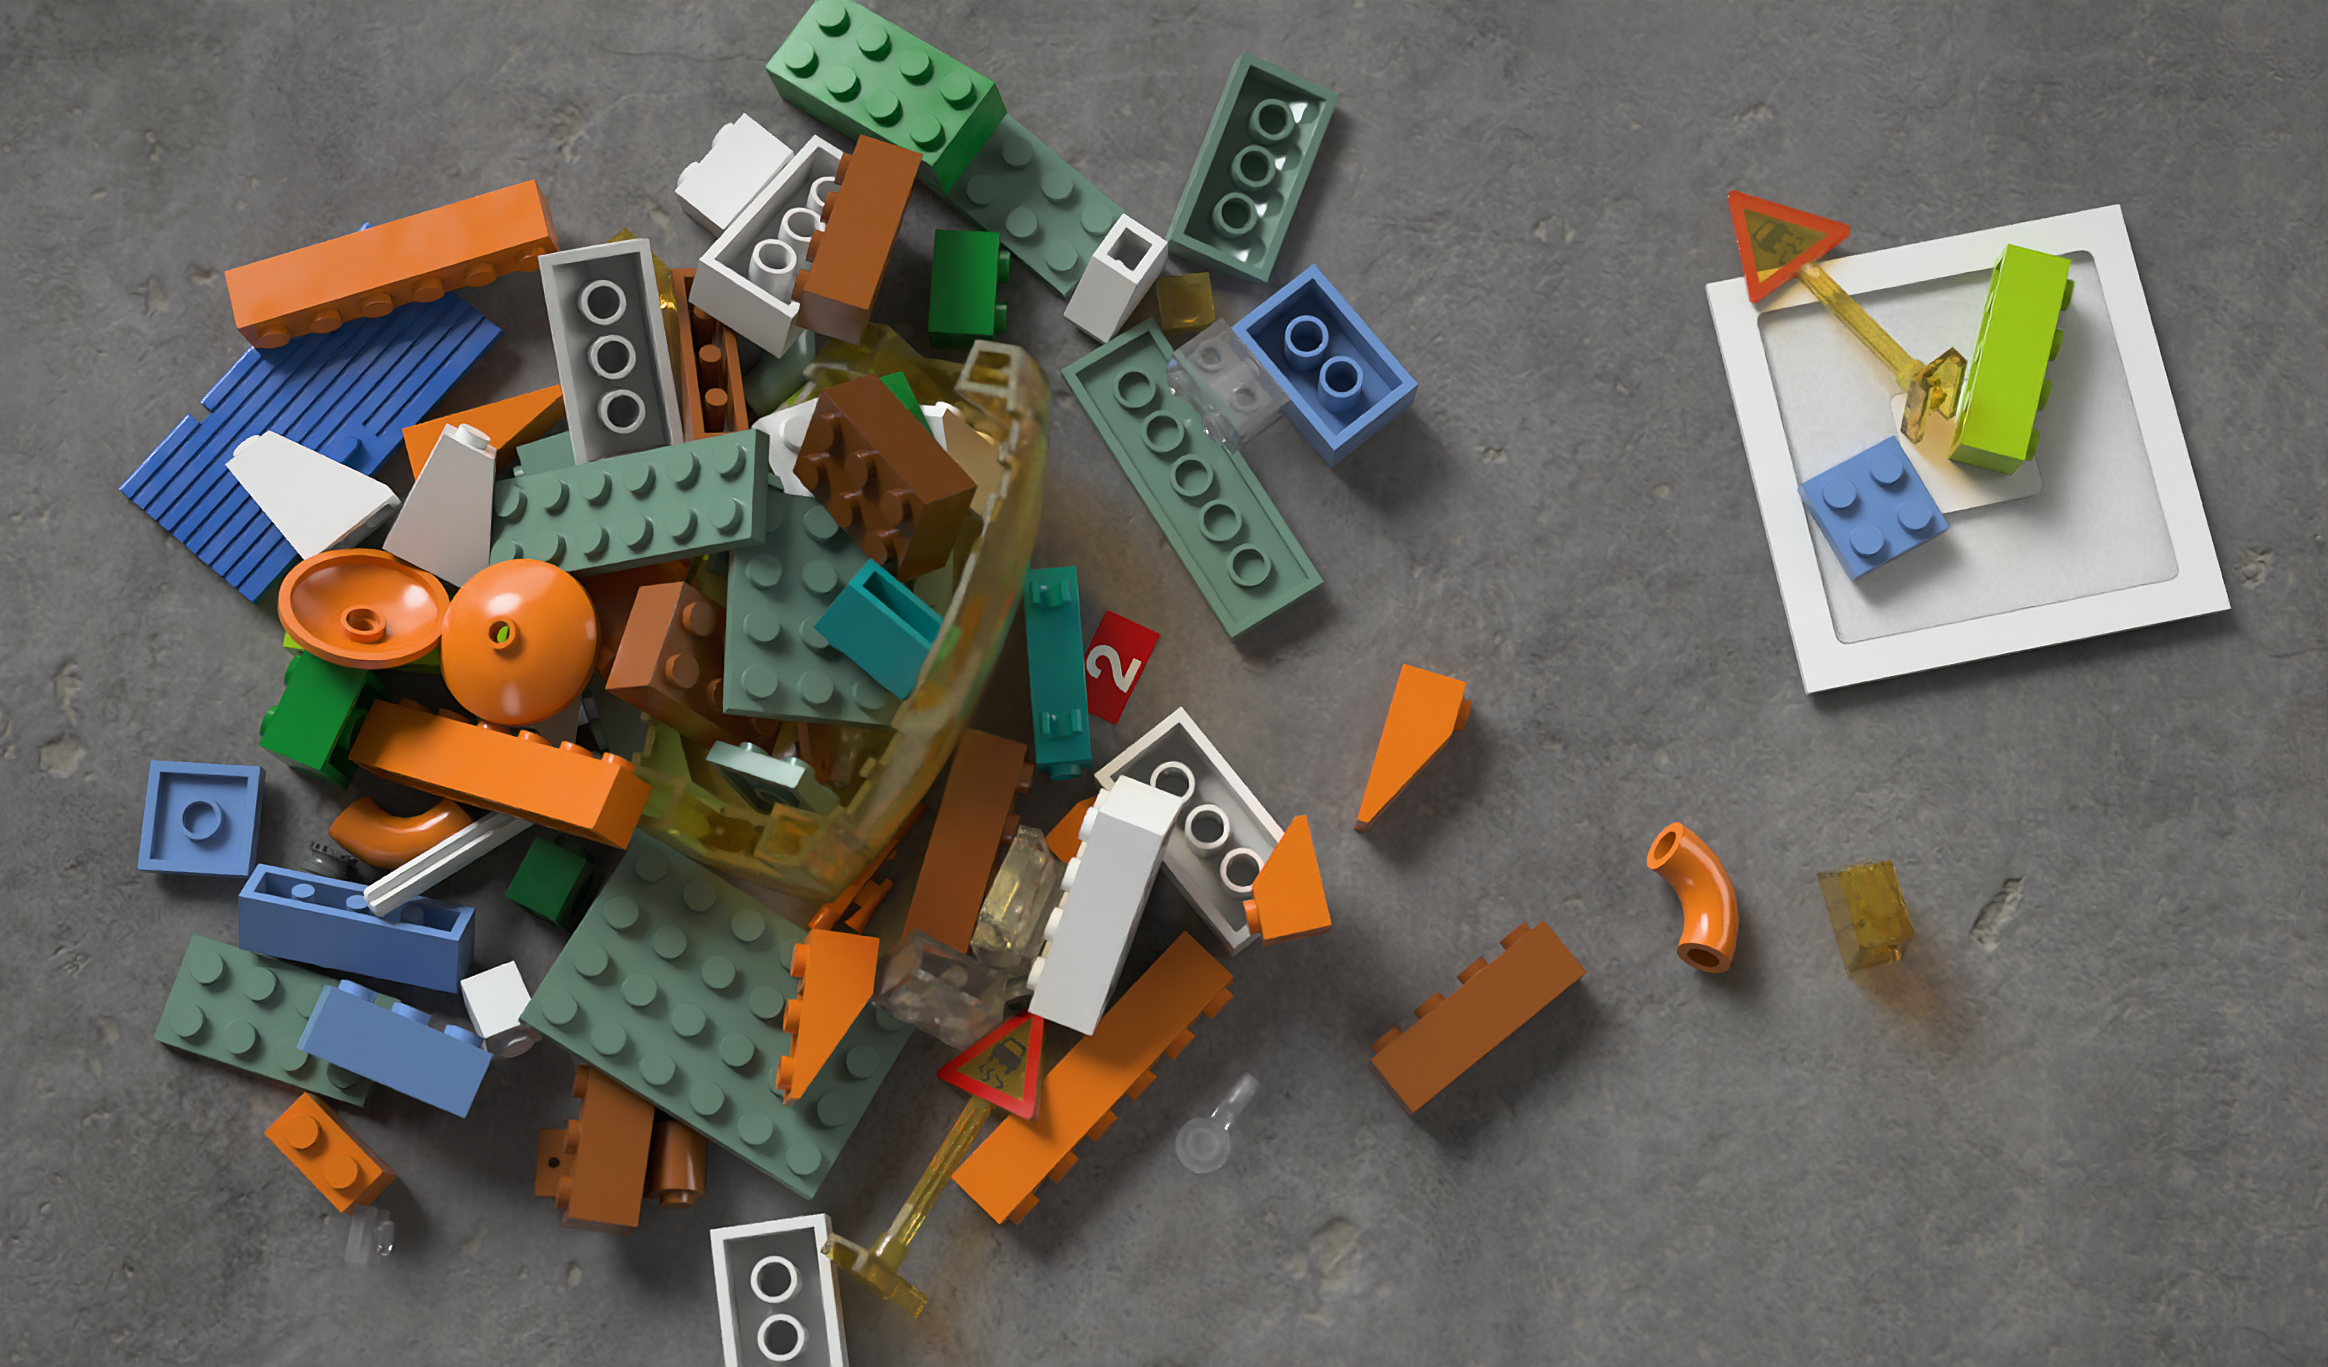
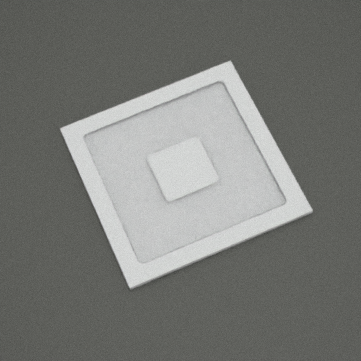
M2119 204L1812 263L1757 303L1749 301L1744 277L1706 284L1705 290L1806 695L2225 612L2231 609ZM2008 243L2071 259L2067 279L2075 281L2070 304L2065 312H2059L2056 325L2057 329L2063 330L2060 350L2054 361L2048 360L2044 378L2052 381L2049 398L2044 410L2036 411L2033 429L2040 430L2038 446L2033 459L2030 462L2025 460L2012 475L1948 459L1994 264ZM1781 270L1757 274L1759 286ZM1895 435L1950 528L1938 537L1851 582L1797 489L1805 481Z

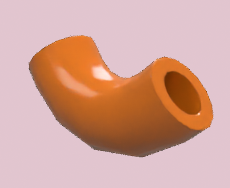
M365 796L348 806L336 818L328 834L342 849L370 867L395 871L476 821L454 800L445 797L424 814L404 818L391 815L379 807L369 796Z
M1674 822L1667 826L1654 840L1646 861L1647 866L1651 870L1662 876L1673 887L1681 902L1684 926L1677 947V954L1686 964L1696 969L1710 973L1726 972L1730 969L1735 954L1740 922L1734 885L1719 856L1692 830L1680 822Z

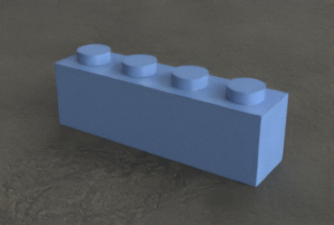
M259 863L238 895L239 949L265 954L270 957H281L315 964L324 968H334L372 976L377 979H387L426 987L430 990H441L456 994L461 985L460 981L464 980L474 960L476 908L416 896L385 916L377 917L367 906L363 897L364 890L369 887L367 885Z

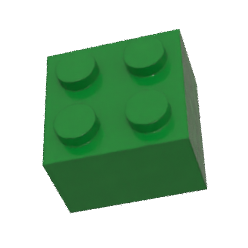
M304 649L301 656L297 655L292 659L286 670L284 685L287 687L278 706H272L262 720L260 726V736L262 739L259 746L288 767L347 791L359 766L347 759L374 699L389 702L393 691L370 670L335 665L318 658Z

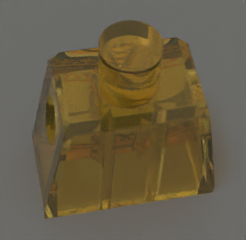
M1867 859L1817 872V878L1846 974L1901 960L1914 938V932L1892 861L1890 859Z

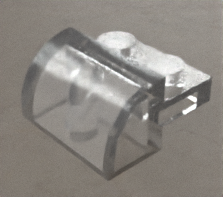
M1020 825L978 915L977 920L979 924L970 945L983 972L1005 977H1018L1029 973L1044 943L1043 935L1054 908L1059 907L1065 891L1061 890L1060 887L1069 863L1054 860L1041 829Z

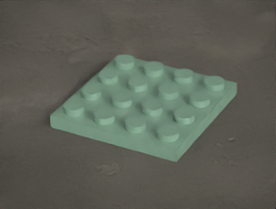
M767 491L765 544L729 550L723 714L942 737L949 732L951 644L902 701L891 691L878 685L869 673L846 654L833 648L827 639L813 628L869 560L867 555L844 529L835 522L833 517L815 497ZM953 549L945 567L901 582V584L951 625Z

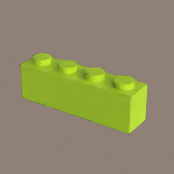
M2009 243L1996 259L1948 459L2007 475H2012L2025 460L2030 462L2033 459L2040 437V430L2033 429L2036 411L2044 410L2052 385V381L2044 378L2048 360L2054 361L2056 359L2063 339V330L2056 328L2060 311L2065 312L2067 310L2075 286L2074 280L2067 279L2071 259Z

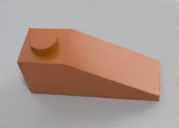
M558 384L403 428L402 432L415 482L447 423L457 429L460 424H467L485 433L490 438L488 444L497 449L496 476L519 456L516 447L535 442L566 415L561 385Z
M1403 664L1354 829L1365 832L1446 747L1453 730L1463 733L1472 705V701L1463 699L1467 682Z

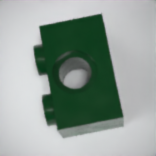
M558 834L553 842L536 835L504 896L526 913L573 935L589 909L605 876L593 866L596 858L587 853V849Z

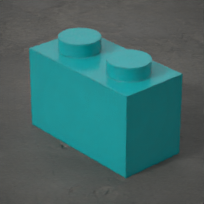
M871 558L813 626L816 631L827 639L833 648L846 654L869 673L878 685L888 689L902 701L938 661L959 633L955 627Z

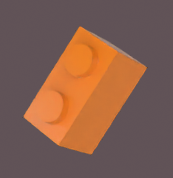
M305 1092L264 1132L278 1149L343 1214L358 1217L398 1177L323 1098Z

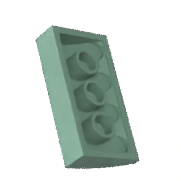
M1244 51L1232 67L1164 240L1168 242V253L1225 275L1262 285L1266 284L1339 94Z

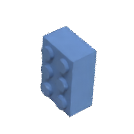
M1315 264L1311 265L1230 328L1229 349L1330 468L1334 467L1414 403L1418 388L1417 382Z
M341 980L338 988L324 986L296 1046L297 1049L460 1117H466L493 1057L492 1053L480 1049L485 1038L449 1024L446 1025L443 1033L427 1026L432 1017L431 1015L403 1003L394 1002L391 1011L374 1004L378 995L377 992L348 980Z

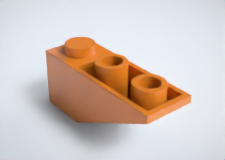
M812 928L804 938L803 944L795 943L791 959L790 976L799 978L796 1000H787L783 1021V1033L792 1034L789 1056H780L776 1075V1089L785 1090L783 1106L792 1107L800 1099L872 996L880 938Z

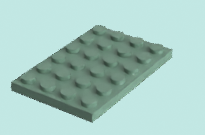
M641 829L517 1022L809 1201L815 1195L928 1006L875 974L873 994L800 1099L792 1107L783 1106L785 1090L776 1089V1075L780 1056H789L792 1034L783 1033L784 1013L787 1000H796L799 982V978L790 976L791 959L795 943L803 944L804 938L809 932Z

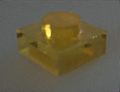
M1209 272L1156 279V290L1164 336L1216 329Z

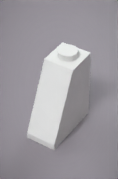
M448 423L446 424L387 534L382 548L459 588L477 573L489 567L497 449L488 444L490 438L485 433L467 424H460L458 429Z
M270 430L262 436L254 435L243 441L233 453L234 458L225 464L304 560L331 550L354 548L397 514L403 506V503L387 485Z

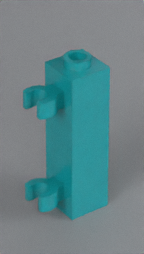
M1076 566L1022 570L1038 774L1049 773V779L1056 781L1078 779L1082 777V770H1091L1093 766Z

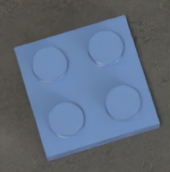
M1895 435L1805 481L1797 489L1851 582L1938 537L1950 528Z
M151 760L137 869L144 873L249 879L255 870L266 770L259 766Z

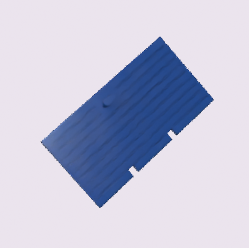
M365 222L357 232L372 228L373 226ZM452 290L445 292L443 297L432 302L415 301L395 307L392 312L382 317H361L344 322L338 329L331 332H311L294 337L287 344L278 348L267 349L261 347L255 349L251 345L199 401L211 411L206 419L200 423L188 413L118 489L254 605H257L301 556L225 465L234 458L233 453L235 449L246 439L254 435L262 436L270 430L373 478L405 443L402 429L423 423L504 335V332Z

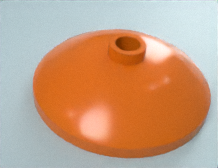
M345 548L317 554L295 566L281 584L278 597V614L281 624L288 635L298 645L318 658L347 668L379 670L410 663L436 648L442 635L441 623L450 601L443 585L432 573L390 552L367 548Z
M507 560L487 567L477 573L454 596L441 623L442 635L438 644V658L447 687L457 701L471 713L499 725L525 726L539 723L567 708L577 699L590 681L600 652L601 629L595 605L585 588L564 570L540 560ZM509 626L510 634L508 639L499 643L497 638L499 631L503 627Z

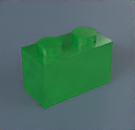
M935 229L928 325L931 348L995 351L996 334H1006L1008 305L1007 302H999L1000 283L1010 282L1011 251H1002L999 232Z

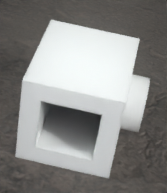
M514 961L460 981L465 1007L477 1035L485 1038L482 1046L485 1051L493 1054L492 1059L500 1056L511 1058L528 1051L535 1042L542 1040L539 1034L517 1022L531 998Z

